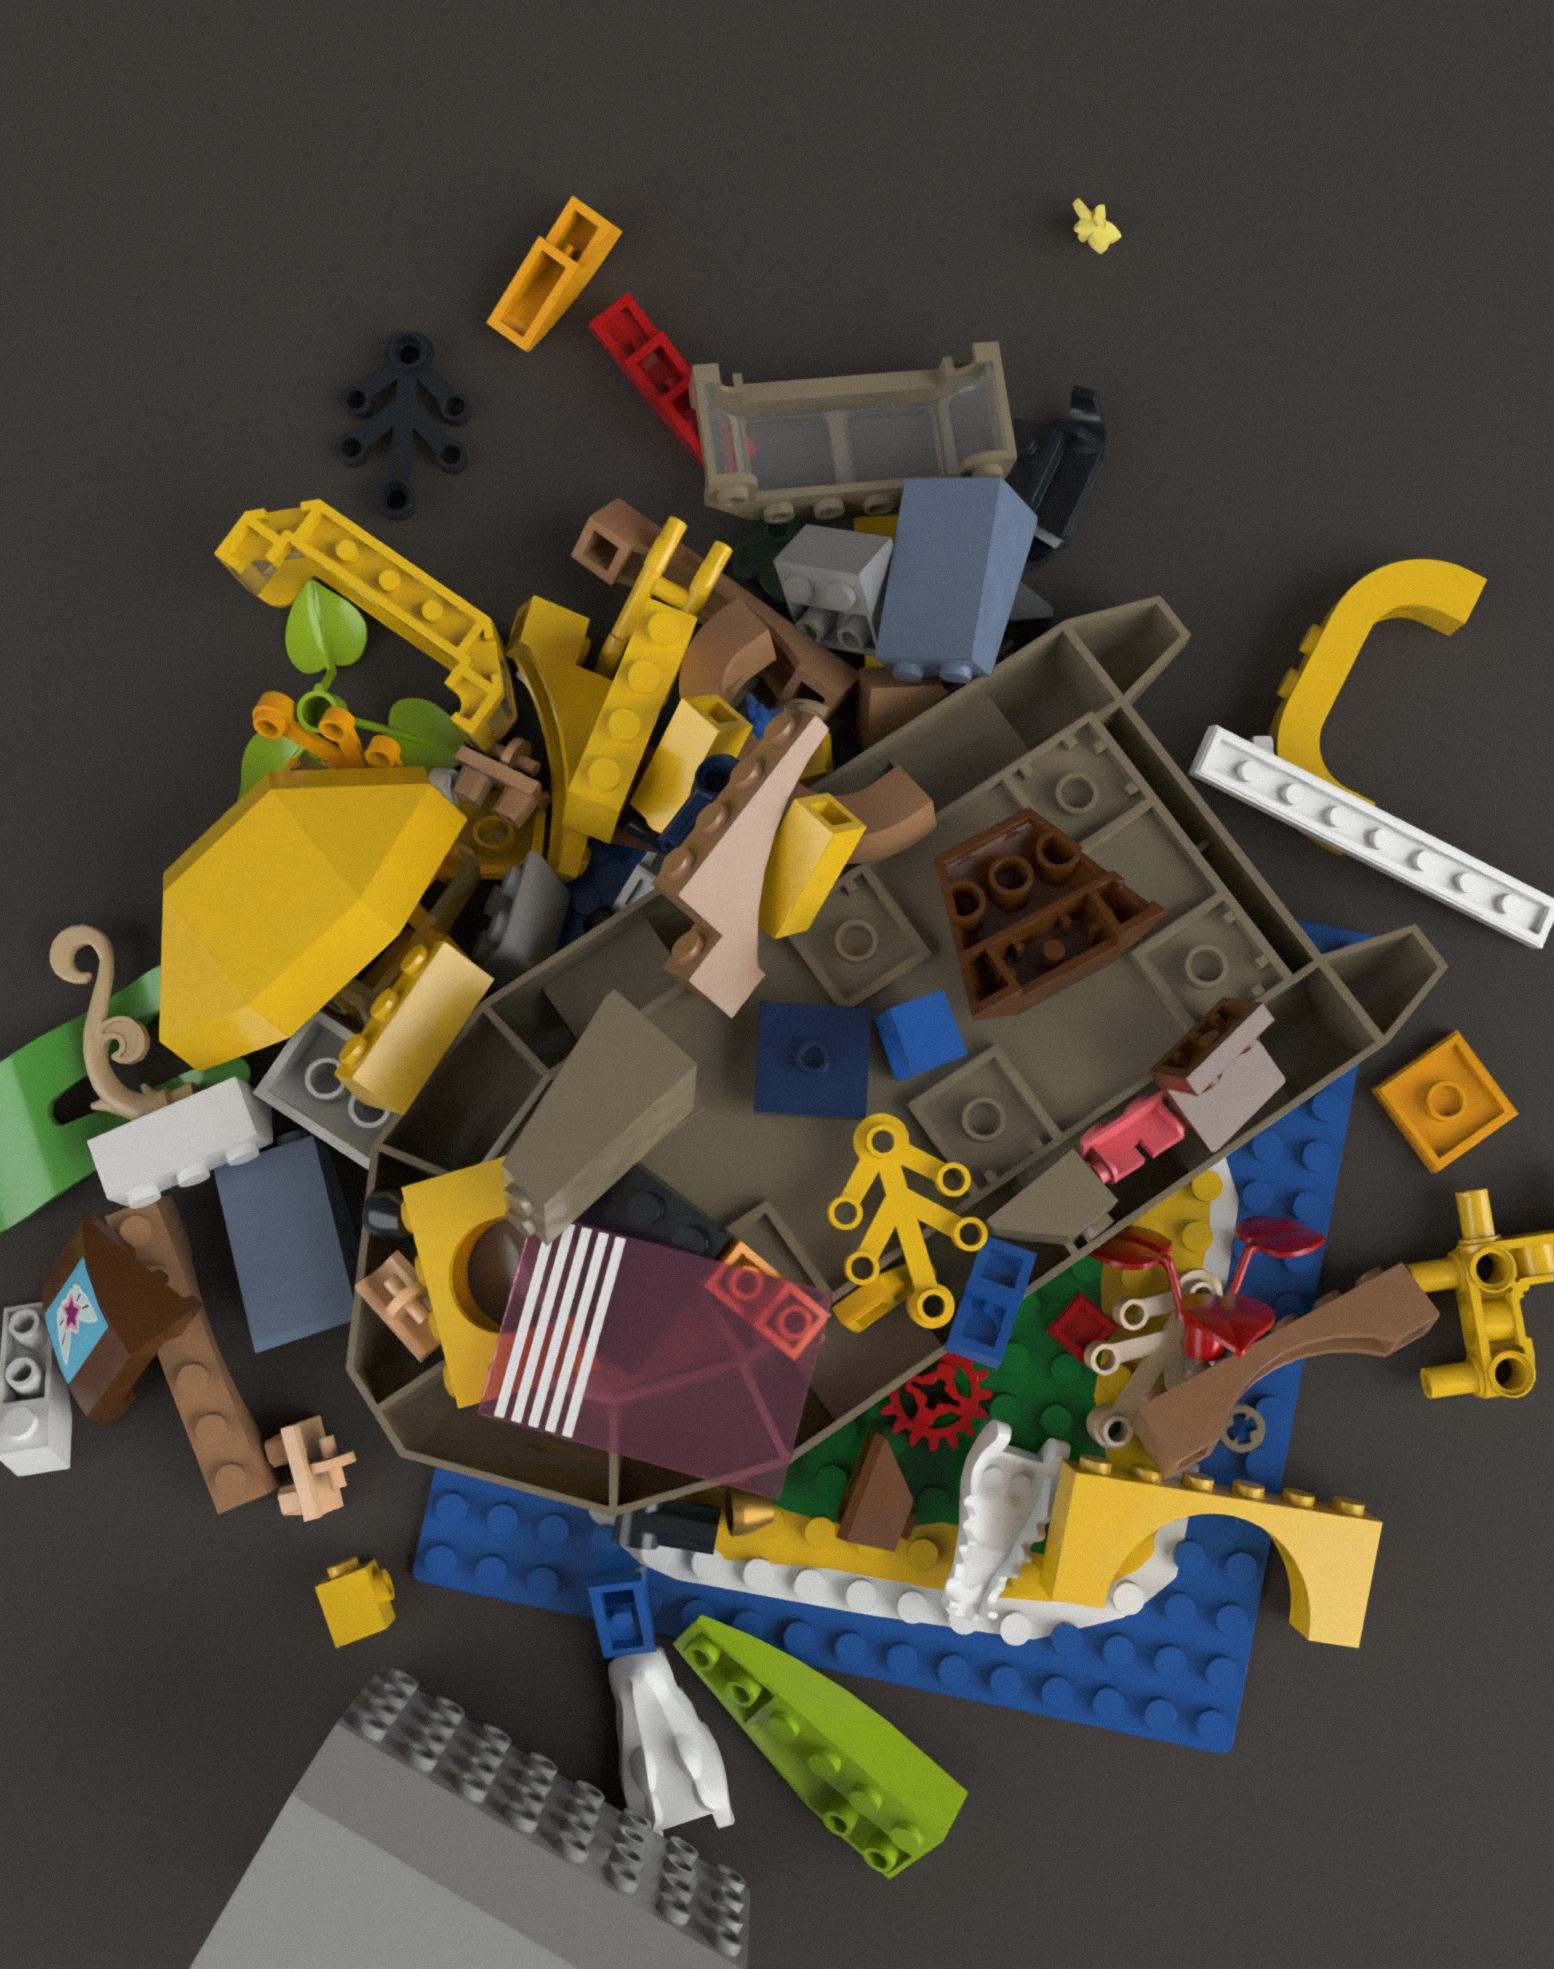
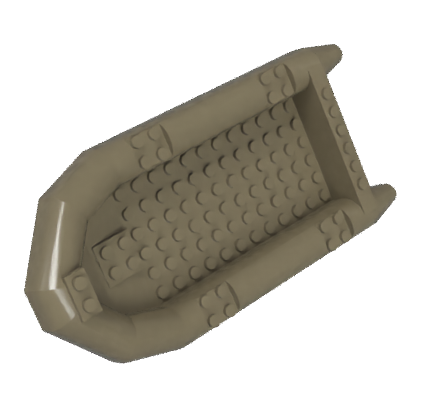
M1161 595L1066 619L995 665L991 677L979 676L808 788L816 793H829L832 796L855 793L867 788L899 765L933 800L937 828L914 845L895 855L866 863L845 864L807 931L774 939L758 929V968L765 975L733 1018L705 1005L662 968L671 956L672 948L676 941L683 934L689 932L695 922L657 888H654L480 1002L404 1115L395 1113L372 1143L365 1200L375 1188L384 1184L404 1187L508 1155L605 996L615 989L697 1063L693 1110L648 1151L639 1162L735 1236L734 1238L742 1241L780 1275L789 1279L831 1315L796 1360L790 1358L704 1286L700 1285L638 1373L630 1375L597 1348L602 1367L589 1373L573 1435L570 1438L563 1436L562 1432L578 1375L572 1376L569 1379L555 1433L546 1431L545 1427L558 1381L551 1382L549 1385L538 1428L528 1425L538 1386L530 1388L521 1423L511 1421L518 1392L510 1394L504 1418L494 1416L499 1397L458 1409L455 1397L450 1396L444 1383L443 1368L446 1360L442 1345L420 1363L355 1289L345 1370L400 1457L612 1517L788 1465L948 1353L944 1348L978 1250H961L955 1246L951 1237L918 1220L930 1262L938 1272L936 1277L937 1284L945 1286L954 1298L955 1309L949 1322L935 1329L918 1325L910 1318L907 1312V1299L859 1334L854 1333L840 1322L832 1307L863 1286L854 1284L847 1279L843 1269L844 1261L850 1253L857 1250L885 1193L878 1173L860 1203L863 1209L861 1222L851 1230L835 1228L827 1218V1208L834 1198L840 1196L859 1160L853 1149V1135L861 1121L756 1115L753 1113L760 1001L872 1008L866 1117L878 1113L895 1116L905 1125L909 1133V1143L944 1163L957 1162L964 1165L970 1173L971 1183L968 1190L960 1196H945L937 1190L933 1180L906 1167L901 1166L908 1189L960 1217H975L984 1224L988 1218L1069 1151L1074 1149L1078 1153L1081 1137L1092 1126L1100 1122H1105L1108 1125L1122 1116L1126 1107L1139 1096L1148 1094L1151 1097L1161 1091V1088L1148 1071L1223 997L1262 1002L1266 1006L1274 1021L1260 1034L1259 1041L1285 1077V1083L1215 1153L1204 1150L1190 1129L1184 1131V1139L1154 1158L1140 1144L1134 1146L1145 1158L1144 1164L1113 1185L1107 1182L1104 1183L1118 1199L1116 1205L1108 1212L1114 1222L1089 1243L1082 1235L1070 1245L996 1238L1037 1253L1023 1297L1025 1299L1389 1043L1449 966L1416 924L1325 954H1321L1132 707L1134 702L1186 646L1191 636ZM1030 807L1081 845L1082 852L1106 871L1114 870L1125 879L1124 884L1147 902L1150 903L1153 900L1167 910L1166 915L1112 964L1019 1015L973 1020L934 859L937 855ZM943 989L967 1055L916 1076L896 1081L872 1020L889 1008ZM1168 1101L1167 1108L1171 1112H1174L1176 1109L1171 1104V1102ZM877 1131L873 1135L872 1145L875 1150L884 1153L890 1149L892 1139L887 1132ZM950 1168L944 1173L943 1184L947 1189L956 1190L961 1185L962 1178L956 1169ZM844 1201L836 1206L834 1214L838 1222L847 1224L854 1218L855 1211L849 1202ZM508 1218L495 1223L479 1237L470 1254L467 1274L471 1294L481 1311L500 1325L518 1329L542 1241L535 1234L529 1238L522 1235L510 1223ZM362 1223L355 1285L376 1271L397 1250L415 1268V1257L418 1255L417 1249L404 1238L382 1240L373 1237L366 1231ZM967 1223L962 1226L960 1238L964 1244L971 1245L978 1239V1229L974 1224ZM894 1228L878 1259L880 1265L879 1274L906 1264L896 1228ZM562 1233L552 1242L529 1328L535 1327L538 1324ZM573 1235L549 1322L557 1320L575 1255ZM866 1257L856 1258L851 1266L853 1275L858 1279L867 1277L872 1269L871 1263ZM579 1279L568 1317L576 1315L581 1300ZM937 1295L926 1297L923 1302L924 1313L929 1317L939 1314L942 1309L941 1299Z

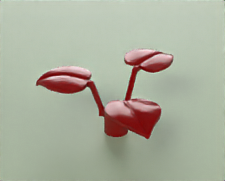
M1254 1216L1240 1221L1235 1227V1236L1247 1244L1241 1253L1227 1295L1224 1296L1218 1294H1190L1183 1297L1173 1258L1166 1254L1172 1250V1241L1164 1235L1147 1228L1127 1226L1088 1255L1104 1264L1126 1270L1148 1269L1157 1264L1163 1266L1167 1273L1176 1306L1175 1319L1184 1322L1182 1352L1191 1359L1210 1362L1222 1359L1225 1356V1348L1235 1353L1238 1357H1243L1254 1341L1274 1325L1275 1311L1269 1305L1255 1298L1238 1294L1251 1257L1260 1250L1277 1258L1302 1256L1323 1245L1326 1235L1295 1221L1274 1216Z

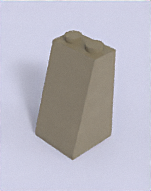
M615 989L605 996L501 1165L504 1182L502 1193L508 1208L505 1212L506 1217L522 1235L529 1238L535 1234L546 1246L693 1110L697 1063Z

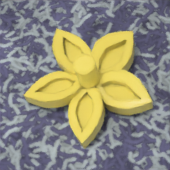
M1079 198L1073 202L1074 209L1081 219L1074 225V231L1079 233L1078 239L1084 243L1088 240L1091 248L1102 254L1107 250L1109 244L1116 242L1122 237L1116 226L1106 221L1105 205H1097L1090 212Z

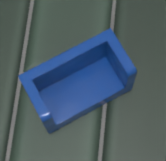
M943 989L889 1008L872 1020L896 1081L916 1076L967 1055Z

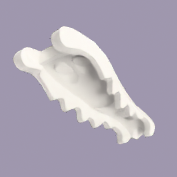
M993 1419L983 1428L966 1457L961 1475L956 1551L952 1569L941 1597L942 1605L948 1613L954 1617L958 1616L970 1621L985 1618L994 1620L997 1618L996 1601L999 1594L1005 1590L1007 1579H1017L1020 1576L1021 1566L1032 1561L1031 1545L1045 1539V1525L1051 1519L1062 1459L1069 1460L1071 1447L1067 1442L1050 1438L1036 1454L1008 1445L1011 1438V1427L1006 1423Z
M656 1647V1652L615 1657L609 1663L608 1674L610 1687L616 1703L619 1776L627 1808L640 1813L648 1819L652 1825L651 1830L661 1836H664L662 1831L664 1829L709 1814L713 1815L718 1829L733 1825L735 1818L730 1806L727 1777L718 1744L708 1726L699 1720L692 1702L682 1687L677 1686L664 1649Z

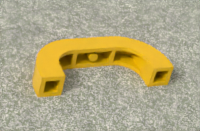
M1412 559L1383 566L1359 580L1330 609L1320 626L1314 623L1310 626L1298 651L1305 654L1298 670L1291 667L1278 687L1276 695L1283 699L1268 732V736H1271V739H1273L1274 755L1375 806V802L1344 787L1328 772L1320 753L1319 739L1323 723L1374 624L1390 618H1408L1450 636L1466 624L1487 579L1449 562L1433 559ZM1299 831L1309 840L1313 841L1319 846L1339 856L1344 854L1343 852Z

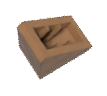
M886 667L859 668L854 735L863 751L921 715L944 697L948 690L939 677L923 676L921 682H906L892 677V672Z

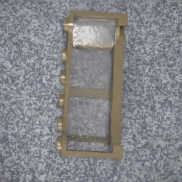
M999 342L973 343L971 347L973 362L954 363L953 356L943 357L938 369L743 384L742 373H732L731 381H721L718 363L692 365L688 389L691 408L696 409L705 472L704 504L748 520L764 519L765 522L770 524H780L792 520L795 516L814 515L817 519H833L849 511L864 510V513L868 515H880L890 512L894 507H900L905 479L1001 476L1003 479H1006L1017 459V452Z

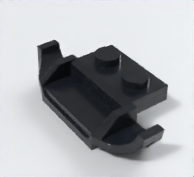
M1074 385L1071 392L1072 400L1068 419L1066 422L1058 420L1055 429L1011 417L1017 459L1004 480L1038 517L1023 573H1029L1051 561L1062 548L1068 549L1108 461L1106 457L1107 432L1097 390ZM1000 439L995 447V450H1001Z

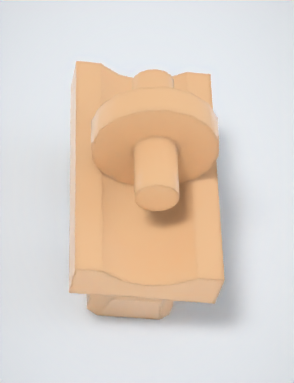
M521 737L514 738L507 746L498 742L493 744L490 756L500 760V762L464 745H461L454 757L462 766L452 789L456 796L462 801L480 808L492 787L502 791L492 811L497 817L517 828L524 824L534 808L546 812L552 802L550 796L541 792L542 785L540 782L522 774L525 772L533 777L536 776L540 770V763L530 758L532 752L531 743Z
M399 1250L394 1252L376 1271L355 1285L356 1291L420 1363L441 1345V1342L436 1341L429 1325V1312L432 1310L427 1287L421 1285L415 1268Z
M320 1415L280 1428V1434L265 1441L264 1446L268 1462L273 1467L289 1464L294 1483L279 1488L278 1500L283 1515H303L304 1522L318 1519L323 1514L344 1506L340 1488L347 1486L342 1466L355 1462L356 1457L354 1450L338 1453L334 1435H325Z

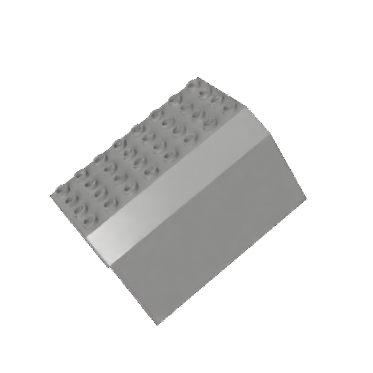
M380 1667L327 1736L288 1798L189 1968L747 1969L750 1889L745 1886V1879L733 1869L721 1864L714 1868L699 1859L698 1851L685 1840L675 1836L668 1840L651 1830V1823L640 1813L629 1808H624L621 1812L604 1801V1794L590 1783L578 1780L575 1784L557 1773L558 1767L545 1756L535 1752H531L528 1756L511 1746L512 1741L510 1737L500 1729L488 1724H484L481 1728L463 1717L465 1711L452 1700L438 1696L435 1700L418 1690V1682L407 1673L398 1669H390L388 1672Z

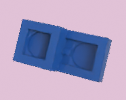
M990 1236L987 1237L986 1243L977 1251L944 1348L945 1351L998 1370L1018 1309L1022 1303L1037 1253Z

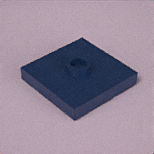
M760 1001L753 1113L756 1115L855 1121L865 1119L872 1008Z

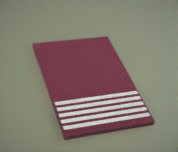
M576 1221L572 1222L548 1246L535 1234L529 1238L526 1237L523 1249L519 1253L520 1260L492 1361L487 1368L488 1375L477 1414L779 1500L790 1459L795 1453L793 1447L819 1348L825 1340L824 1330L834 1293Z

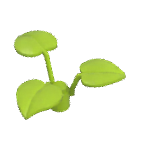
M309 580L298 593L290 610L285 642L288 656L299 671L305 674H317L327 669V673L322 681L314 685V691L306 693L297 705V717L300 724L308 731L322 734L318 725L327 708L337 706L348 711V707L342 698L327 691L337 675L336 665L350 666L360 659L368 642V629L364 617L352 603L333 593L320 583ZM407 698L397 701L389 712V726L354 717L356 721L354 727L381 733L394 739L400 745V758L404 767L425 766L429 777L430 772L435 767L453 769L460 765L454 757L461 745L466 746L462 734L460 736L457 726L450 720L451 716L441 707L428 700ZM257 733L248 743L243 755L238 800L269 771H283L288 760L291 758H301L308 762H324V760L285 736L272 740Z

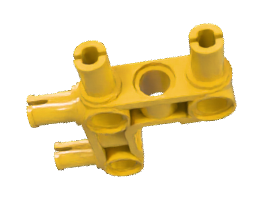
M1487 1188L1455 1192L1463 1238L1458 1239L1456 1248L1448 1253L1447 1258L1404 1264V1266L1424 1293L1454 1289L1467 1357L1465 1362L1421 1368L1422 1388L1425 1396L1430 1399L1472 1393L1475 1397H1480L1481 1399L1500 1396L1519 1398L1526 1395L1533 1388L1536 1381L1534 1348L1532 1338L1526 1337L1520 1299L1524 1297L1523 1291H1528L1530 1285L1554 1282V1229L1501 1237V1234H1495ZM1487 1254L1492 1261L1493 1271L1486 1281H1482L1476 1272V1265L1478 1260ZM1507 1359L1511 1365V1375L1504 1384L1500 1385L1495 1377V1369L1502 1360Z

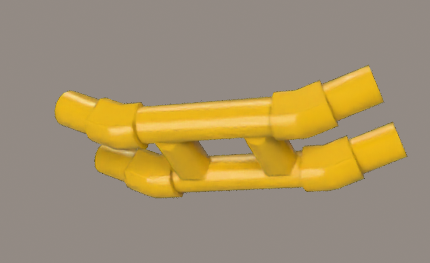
M670 516L643 563L639 576L611 633H609L602 647L593 672L612 680L647 597L651 598L654 595L677 607L680 611L698 618L733 552L732 549L725 543L715 541L697 571L688 591L661 576L687 528L683 521Z

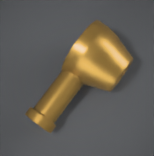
M747 1477L725 1484V1516L728 1532L731 1537L752 1533L773 1522L774 1505L769 1488L748 1483Z

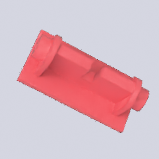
M1162 1090L1151 1097L1148 1094H1144L1133 1100L1126 1107L1123 1115L1108 1125L1105 1122L1097 1123L1087 1130L1079 1141L1078 1155L1103 1183L1107 1182L1113 1185L1144 1164L1145 1158L1134 1146L1140 1144L1154 1158L1184 1139V1131L1189 1129V1127L1176 1110L1171 1112L1167 1108L1169 1099Z

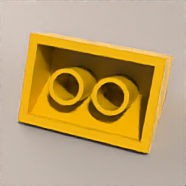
M424 940L422 944L415 945L406 954L400 966V969L403 971L392 989L387 988L376 998L370 1009V1015L373 1017L361 1034H355L346 1042L339 1054L341 1064L334 1072V1075L359 1101L367 1106L404 1115L494 981V978L445 941Z

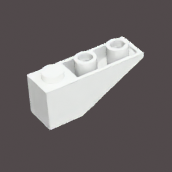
M42 1302L6 1307L3 1312L0 1355V1461L18 1477L69 1469L72 1435L69 1389L58 1366L46 1329Z

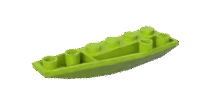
M702 1614L677 1637L673 1646L808 1808L823 1820L825 1826L831 1832L841 1836L858 1851L870 1867L881 1872L890 1880L944 1841L969 1792L886 1719L846 1689L800 1660L752 1635Z

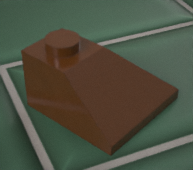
M871 1420L834 1516L836 1538L847 1542L895 1552L899 1539L909 1540L919 1511L912 1508L913 1497L882 1425Z

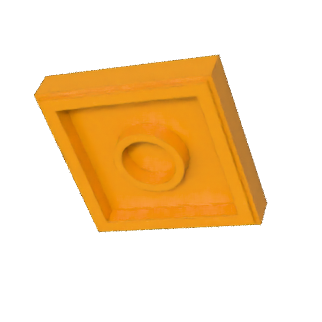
M1458 1030L1449 1032L1370 1089L1430 1173L1439 1172L1519 1114Z

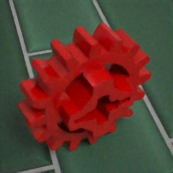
M948 1352L935 1361L931 1367L925 1368L900 1386L912 1393L915 1401L911 1417L902 1409L899 1400V1387L887 1395L890 1401L885 1402L879 1407L882 1415L895 1414L897 1416L890 1426L891 1431L896 1434L907 1428L909 1430L907 1442L913 1447L921 1436L926 1437L930 1451H936L939 1438L944 1437L952 1448L957 1447L956 1433L963 1430L967 1435L973 1437L976 1432L970 1423L973 1417L986 1419L988 1416L986 1411L978 1406L979 1400L992 1398V1391L990 1389L979 1387V1382L989 1376L988 1370L986 1368L973 1369L971 1365L975 1361ZM957 1365L961 1367L967 1378L968 1396L958 1391L953 1378L957 1371ZM937 1378L942 1379L941 1387L955 1401L945 1397L944 1399L935 1397L931 1404L926 1403V1395L913 1381L922 1385L924 1383L933 1385ZM949 1412L958 1415L947 1424L932 1426L935 1418Z

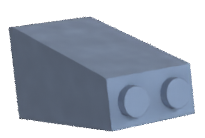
M1001 476L905 479L875 659L892 672V677L906 682H921L923 676H939L941 679L953 683H969L971 677H991L1038 520L1037 515Z
M306 1129L277 1137L278 1147L260 1152L259 1156L249 1162L230 1166L227 1163L214 1168L255 1353L351 1322L360 1248L327 1142L316 1135L308 1136Z

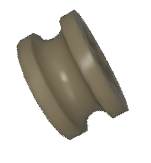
M1236 1402L1226 1417L1218 1441L1230 1450L1239 1453L1254 1450L1261 1444L1266 1432L1265 1422L1261 1414L1247 1404ZM1240 1413V1417L1244 1420L1250 1418L1252 1425L1244 1430L1246 1438L1242 1441H1238L1239 1438L1233 1434L1228 1436L1226 1428L1234 1425L1232 1416Z

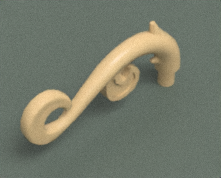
M86 924L73 925L61 931L52 942L49 953L50 965L57 976L74 984H87L93 978L92 973L80 971L74 962L77 950L85 945H91L97 952L100 960L98 975L83 1031V1056L86 1072L94 1091L101 1098L92 1102L91 1108L93 1110L107 1111L130 1120H136L200 1092L194 1082L174 1090L166 1087L160 1091L152 1089L147 1084L140 1085L142 1093L133 1091L122 1084L109 1062V1046L111 1042L118 1040L120 1044L118 1050L111 1055V1059L120 1064L133 1065L143 1060L150 1049V1035L146 1027L136 1018L119 1015L108 1019L115 962L113 946L108 935L99 928Z

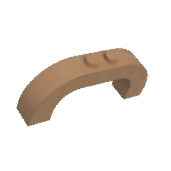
M739 598L712 616L701 627L688 646L680 669V700L684 697L718 694L732 707L734 698L742 685L777 659L769 629ZM750 731L736 758L739 762L747 758L760 742L752 731ZM899 765L865 789L847 795L833 796L867 826L846 864L866 863L895 855L914 845L937 828L933 800ZM797 781L788 799L777 830L794 799L820 793L809 790Z

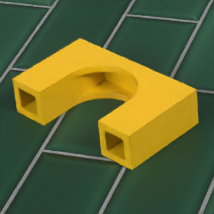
M647 597L568 789L561 825L608 844L611 843L663 705L666 706L681 669L684 655L698 619L697 617Z
M718 694L682 698L630 804L646 818V823L650 828L658 833H662L695 790L696 784L694 779L698 766L705 759L717 754H728L737 758L753 725ZM823 793L794 799L774 836L764 873L758 919V929L774 939L809 929L867 828L831 794Z
M507 1155L401 1187L404 1201L401 1203L402 1220L406 1229L413 1233L418 1255L415 1257V1271L421 1285L427 1287L432 1306V1310L429 1312L430 1329L436 1341L441 1342L446 1360L443 1368L444 1383L450 1396L455 1397L458 1409L499 1397L518 1330L494 1322L481 1311L471 1294L467 1274L470 1254L479 1237L495 1223L507 1219L505 1212L508 1208L502 1193L504 1182L501 1167ZM576 1315L570 1316L567 1319L550 1383L559 1380ZM556 1321L548 1323L531 1388L539 1386ZM585 1324L570 1377L579 1374L588 1341ZM537 1326L528 1329L511 1394L519 1392ZM597 1348L590 1371L602 1367Z

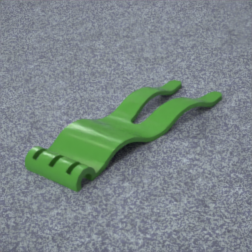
M161 965L151 969L110 997L108 1019L119 1015L133 1017L140 1021L147 1029L159 1017ZM88 1011L40 1036L0 1062V1234L30 1218L56 1197L96 1172L97 1169L87 1141L133 1121L107 1111H96L62 1125L53 1116L54 1102L67 1090L88 1076L83 1056V1031ZM118 1040L111 1042L109 1046V1060L111 1055L120 1047ZM235 1058L201 1072L195 1069L190 1070L152 1089L160 1091L168 1087L174 1090L194 1082L199 1090L202 1091L234 1076L249 1084L252 1080L253 1071L247 1060Z

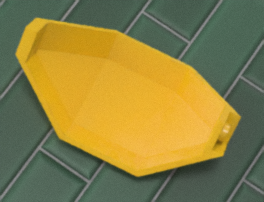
M425 766L269 771L163 872L159 1041L195 1070L201 1072L288 1039L401 933L468 819L430 783Z

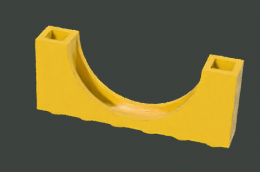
M1083 1454L1080 1456V1461L1062 1459L1038 1584L1051 1601L1104 1608L1107 1593L1119 1567L1132 1550L1148 1535L1173 1521L1199 1514L1230 1515L1245 1519L1263 1528L1280 1552L1290 1584L1291 1610L1289 1623L1309 1641L1359 1648L1383 1522L1364 1510L1365 1503L1349 1497L1333 1496L1332 1503L1317 1501L1314 1494L1295 1488H1283L1282 1495L1264 1492L1265 1487L1260 1484L1240 1479H1234L1232 1486L1214 1484V1478L1192 1471H1183L1181 1478L1170 1477L1166 1480L1159 1468L1152 1465L1132 1463L1131 1470L1112 1467V1461L1106 1458Z

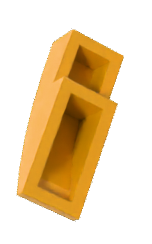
M572 195L546 239L541 236L538 237L486 323L529 353L581 293L623 231Z

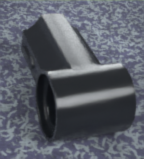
M671 1499L615 1516L611 1540L616 1544L636 1549L652 1550L657 1549L659 1545L713 1555L721 1506Z

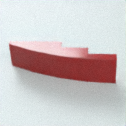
M627 292L588 324V327L653 410L704 468L696 409L691 408L688 389L691 368L665 333L656 330L630 293ZM709 415L717 474L732 473L726 426L720 419ZM742 431L747 461L757 453V450Z

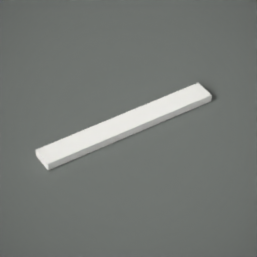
M1218 725L1208 726L1188 772L1189 775L1530 948L1542 949L1554 922V898Z

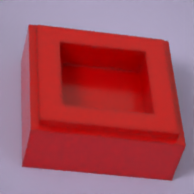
M1077 1291L1044 1330L1082 1365L1086 1366L1084 1361L1086 1347L1095 1340L1108 1341L1119 1326L1083 1293Z

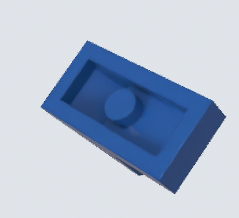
M647 1566L600 1571L588 1578V1591L603 1658L656 1652L655 1630L648 1600Z

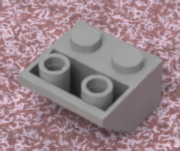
M806 524L773 560L795 627L805 632L824 647L875 657L893 552L891 537Z
M532 850L528 852L518 867L512 864L509 866L501 887L496 885L493 887L484 910L485 915L491 916L487 931L481 930L471 954V959L478 961L477 966L494 978L490 987L498 990L555 954L571 897V892L541 854Z

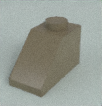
M1072 1149L988 1218L985 1226L988 1235L993 1238L1070 1245L1082 1235L1089 1243L1114 1222L1108 1212L1116 1205L1118 1199L1078 1153Z

